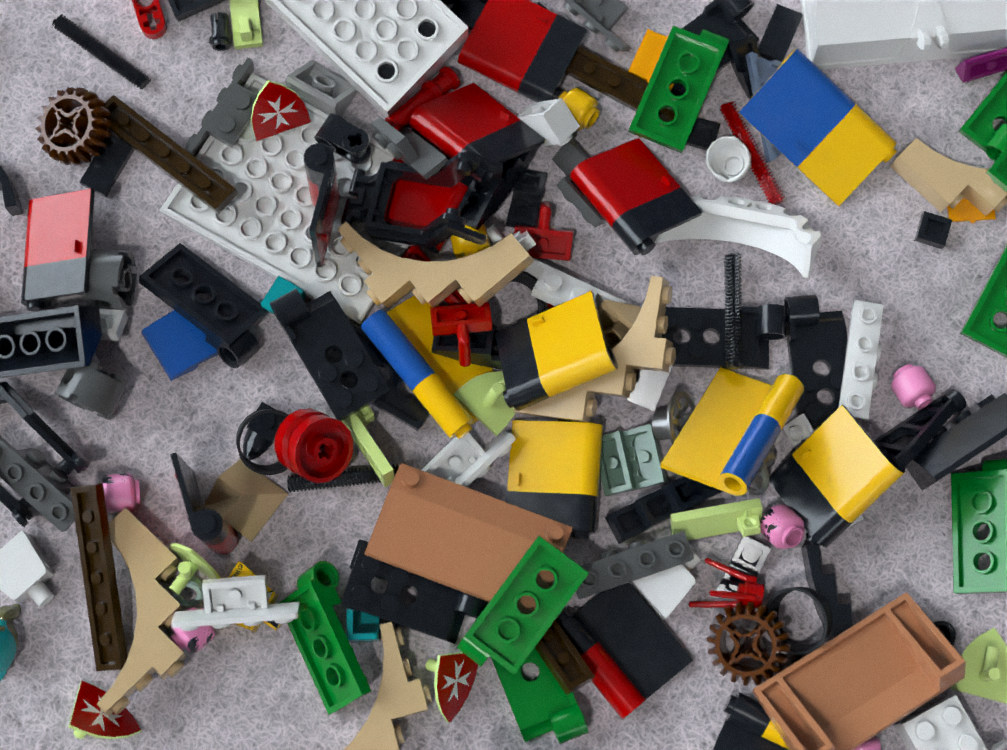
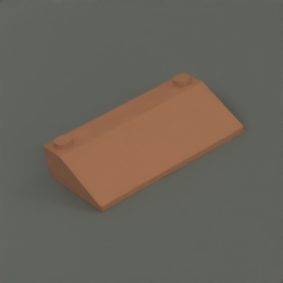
M401 463L390 486L364 555L490 602L539 535L564 553L573 527ZM548 570L540 571L536 578L537 584L545 589L550 588L554 575ZM525 595L519 599L518 608L521 612L529 614L535 610L536 602L531 596Z
M906 592L753 689V693L789 750H854L964 679L966 661Z

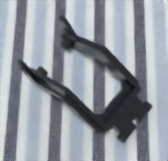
M466 150L456 154L437 174L432 175L427 180L406 163L394 161L381 162L379 172L373 176H365L366 171L356 168L348 193L356 196L357 199L347 198L341 224L347 222L352 226L353 221L364 222L365 229L371 239L425 248L438 246L452 235L476 244H485L487 237L484 234L465 228L466 220L460 217L461 211L455 208H447L446 213L440 215L421 230L387 224L385 216L394 183L399 180L452 188L463 178L470 176L471 172L478 167L500 174L504 166L497 161Z
M6 381L0 382V404L9 403L63 458L57 465L67 475L73 470L78 473L85 471L88 466L84 460L35 413ZM0 482V501L11 511L14 519L21 526L25 527L29 523L27 519L30 520L34 517L31 512L34 507L23 497L20 500L16 498Z

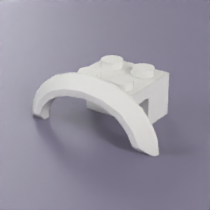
M957 695L946 696L894 725L908 750H987ZM1007 739L994 744L990 750H1006Z

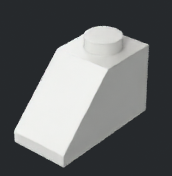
M562 98L531 103L517 116L545 139L543 144L545 146L556 144L562 146L568 143L573 138L572 133L580 127Z

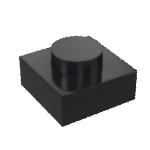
M924 211L921 215L914 241L943 249L947 241L952 219Z

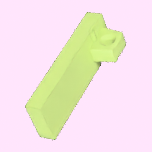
M229 0L235 50L262 47L263 38L259 0Z
M368 405L341 422L350 430L354 442L386 488L393 482L395 477L394 470L365 428L375 420L374 413Z
M757 498L670 514L671 535L684 531L689 541L739 531L743 537L760 534L762 504L760 499Z

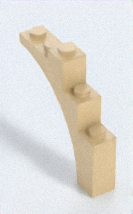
M915 138L890 165L896 173L939 212H942L948 205L953 209L964 197L985 216L992 210L998 213L1007 204V192L992 181L991 177L986 173L988 169L953 161L935 152L918 138Z
M347 222L337 229L343 236L340 240L342 245L350 254L355 251L361 258L357 263L369 276L364 281L370 288L366 293L377 306L382 303L387 308L393 306L411 290L422 305L428 302L432 307H436L460 286L461 288L457 291L468 304L474 301L481 307L534 262L512 233L493 246L471 256L449 261L424 262L401 258L379 249L365 240Z
M651 276L646 299L636 321L622 341L612 349L618 365L617 370L523 410L517 411L514 408V412L522 415L591 423V417H594L597 411V400L594 399L595 394L630 398V391H634L636 386L634 369L669 373L670 365L673 366L675 362L676 349L672 347L673 343L662 338V334H666L668 328V317L665 316L666 304H670L672 299V286H669L670 282L663 277Z
M126 508L109 522L111 543L121 554L132 577L136 594L137 618L134 639L126 663L114 684L97 703L98 707L108 717L112 713L118 715L130 703L128 698L136 690L139 692L143 691L152 682L153 677L151 675L154 672L162 680L168 675L173 678L185 666L183 661L186 659L184 652L162 631L165 627L168 630L171 629V621L175 611H182L181 604L159 584L161 581L166 583L177 573L178 559Z
M392 622L380 625L384 652L383 674L377 699L366 723L344 750H400L399 744L405 743L401 726H394L393 720L428 711L427 703L433 702L428 684L422 685L420 679L408 682L407 677L413 675L408 657L402 659L399 648L405 645L401 628L394 629Z

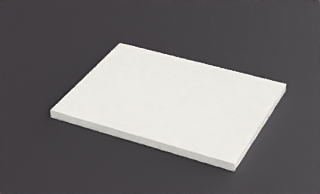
M252 73L243 87L258 95L267 81ZM303 101L311 120L310 123L256 141L252 122L250 121L233 148L209 136L195 158L236 188L238 195L218 215L184 187L177 184L159 210L160 213L274 278L280 276L304 290L306 296L313 300L331 291L347 319L361 326L375 304L366 293L370 288L364 281L369 276L357 263L361 260L355 251L350 254L342 245L340 240L343 236L337 229L343 225L341 224V219L347 198L357 199L356 196L348 193L354 170L356 168L366 171L365 176H373L379 172L381 162L392 161L394 159L393 155L387 148L384 150L376 140L369 136L371 156L362 164L352 163L333 152L340 201L321 268L316 266L309 232L315 206L310 197L304 165V153L309 146L317 143L314 136L329 115ZM353 221L352 227L365 240L388 253L402 257L411 246L371 239L365 229L364 222Z

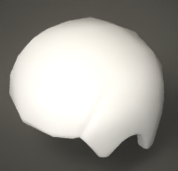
M722 136L713 141L706 151V164L712 175L724 183H736L746 177L750 170L751 154L746 145L738 138Z

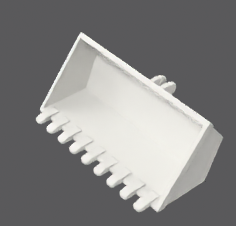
M800 0L807 58L820 70L971 57L1007 47V0Z

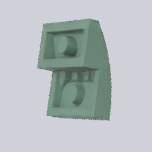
M652 424L602 435L600 477L605 496L644 489L668 482L665 469L660 468L663 459L658 439L654 436Z

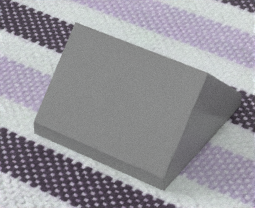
M314 60L309 61L287 75L285 80L287 87L295 91L303 101L328 115L333 113L340 117L343 116L358 92L343 76Z

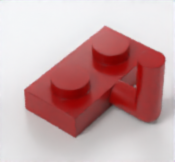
M543 201L540 204L538 227L515 225L514 234L519 231L522 234L527 230L532 236L536 245L527 251L532 258L570 261L573 230L550 228L551 204L548 201Z
M485 302L481 307L476 303L430 307L433 336L457 334L459 364L462 367L470 366L469 333L492 331L489 302Z

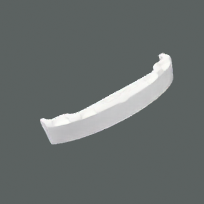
M689 196L702 211L701 216L660 234L655 241L657 243L681 239H708L749 245L782 257L794 265L803 278L809 279L820 245L821 234L819 230L814 231L808 226L807 218L802 215H787L786 208L771 203L730 196H719L714 200L703 199L701 196Z

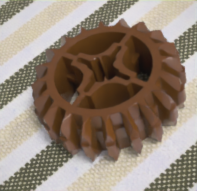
M67 87L66 92L57 90V98L48 97L50 104L48 106H41L45 112L43 116L37 117L41 121V125L35 128L41 133L37 140L43 144L42 150L48 153L51 159L60 161V163L65 165L81 166L82 162H91L92 155L95 157L100 156V147H107L104 140L106 137L112 136L107 131V128L113 125L107 118L112 113L105 108L107 104L104 100L100 99L92 91L79 87L77 89ZM78 140V142H77L76 144L67 147L70 143L73 144L74 142H76V141Z
M738 602L735 604L736 612L732 607L728 606L724 608L726 616L718 614L715 617L720 625H710L709 629L717 635L707 637V642L715 644V647L708 650V654H717L718 658L712 664L714 666H718L721 663L724 665L720 672L722 676L726 675L729 671L732 672L731 682L735 683L742 676V683L744 686H747L752 676L755 685H760L762 683V676L768 680L773 677L772 671L779 673L783 670L778 662H788L789 658L781 653V651L791 650L790 644L782 643V640L790 637V633H780L779 629L786 623L782 620L775 624L773 619L777 616L776 611H772L768 616L765 615L767 610L765 604L760 605L758 610L755 611L754 602H748L746 610L742 602ZM739 619H751L759 624L756 628L749 631L741 626L737 627L733 622ZM766 630L772 640L771 656L767 653L768 649L765 648L762 642V637ZM727 631L730 633L729 637L735 644V650L732 655L729 654L726 646ZM757 633L751 644L752 647L740 653L744 648L746 639ZM745 656H749L756 661L760 659L765 665L752 668L743 666L739 662Z

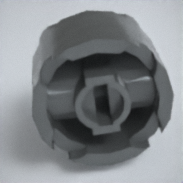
M91 250L88 293L79 294L84 295L87 305H99V309H129L127 305L131 306L133 303L137 274L131 273L130 267L136 266L133 254L125 250Z
M91 361L87 367L67 369L54 394L79 408L91 412L95 411L98 413L97 416L110 420L126 389L125 386L128 380L111 373L110 375L102 371V366Z

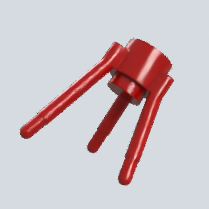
M705 558L706 564L745 581V583L738 584L737 592L716 590L709 592L710 596L736 599V601H691L688 603L689 607L726 608L730 606L735 608L736 603L742 602L746 609L748 602H754L755 608H759L763 602L764 584L756 583L757 577L746 575L718 561Z

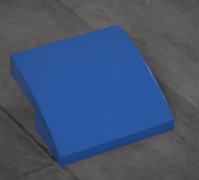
M175 310L141 331V334L171 381L195 370L198 364L218 355L217 350L205 341L206 334Z

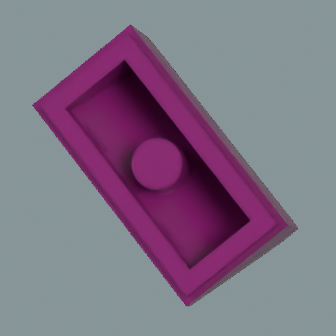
M1007 47L963 60L955 68L957 75L964 83L1006 71Z

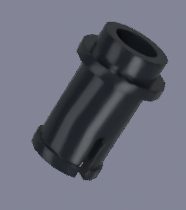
M218 12L217 20L216 14L213 13L210 16L212 36L209 38V43L214 50L225 51L229 49V45L232 43L228 30L229 17L226 13Z

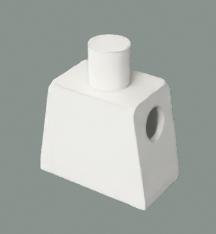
M21 530L0 549V590L21 604L29 597L39 607H43L51 601L54 594L44 583L54 573L33 538Z
M692 549L691 551L694 556L692 561L630 582L662 621L672 613L696 582V579L689 571L700 562V559Z

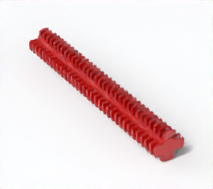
M734 101L724 103L720 106L721 114H724L723 117H726V123H729L728 126H731L729 129H732L731 132L735 135L734 137L738 138L748 148L751 154L750 169H753L752 172H755L753 173L756 175L755 178H758L757 181H760L758 184H761L760 187L764 191L766 199L769 200L768 203L777 205L784 202L782 199L785 196L781 197L783 193L779 194L782 190L778 191L780 187L776 188L778 184L775 185L777 181L773 182L775 178H772L773 175L770 176L772 172L768 173L770 168L766 169L768 165L765 166L767 162L763 163L765 159L761 160L764 156L760 157L762 153L758 154L760 150L757 151L759 147H756L757 144L753 145L756 141H753L754 138H751L752 135H749L751 132H748L749 128L746 129L747 125L744 126L746 122L743 123L744 119L741 120L742 116L739 117V110L736 111L738 107L734 108L736 104L733 105Z

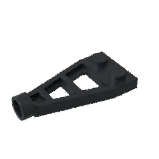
M950 389L941 398L922 408L878 437L874 442L880 449L887 451L895 457L905 470L907 464L916 458L952 415H958L967 407L966 400L958 391ZM930 420L925 426H921L922 424ZM904 436L914 437L905 447L893 445Z

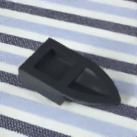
M261 402L260 406L257 409V411L262 409L276 410L263 402ZM264 413L256 416L249 422L243 443V454L248 460L251 461L261 456L269 449L275 441V435L284 418L275 413Z

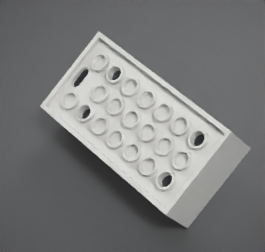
M263 0L386 118L412 98L422 87V84L429 80L468 38L469 27L441 0Z

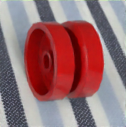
M312 408L299 409L289 414L280 424L275 435L274 450L278 461L286 469L309 481L323 483L340 476L346 469L353 454V438L350 430L343 422Z

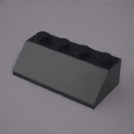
M77 305L0 317V378L89 366L102 337L99 305Z
M1006 393L997 398L991 394L978 403L980 409L975 413L971 414L967 410L954 419L956 425L949 430L944 425L916 458L907 464L906 469L922 491L1007 435Z

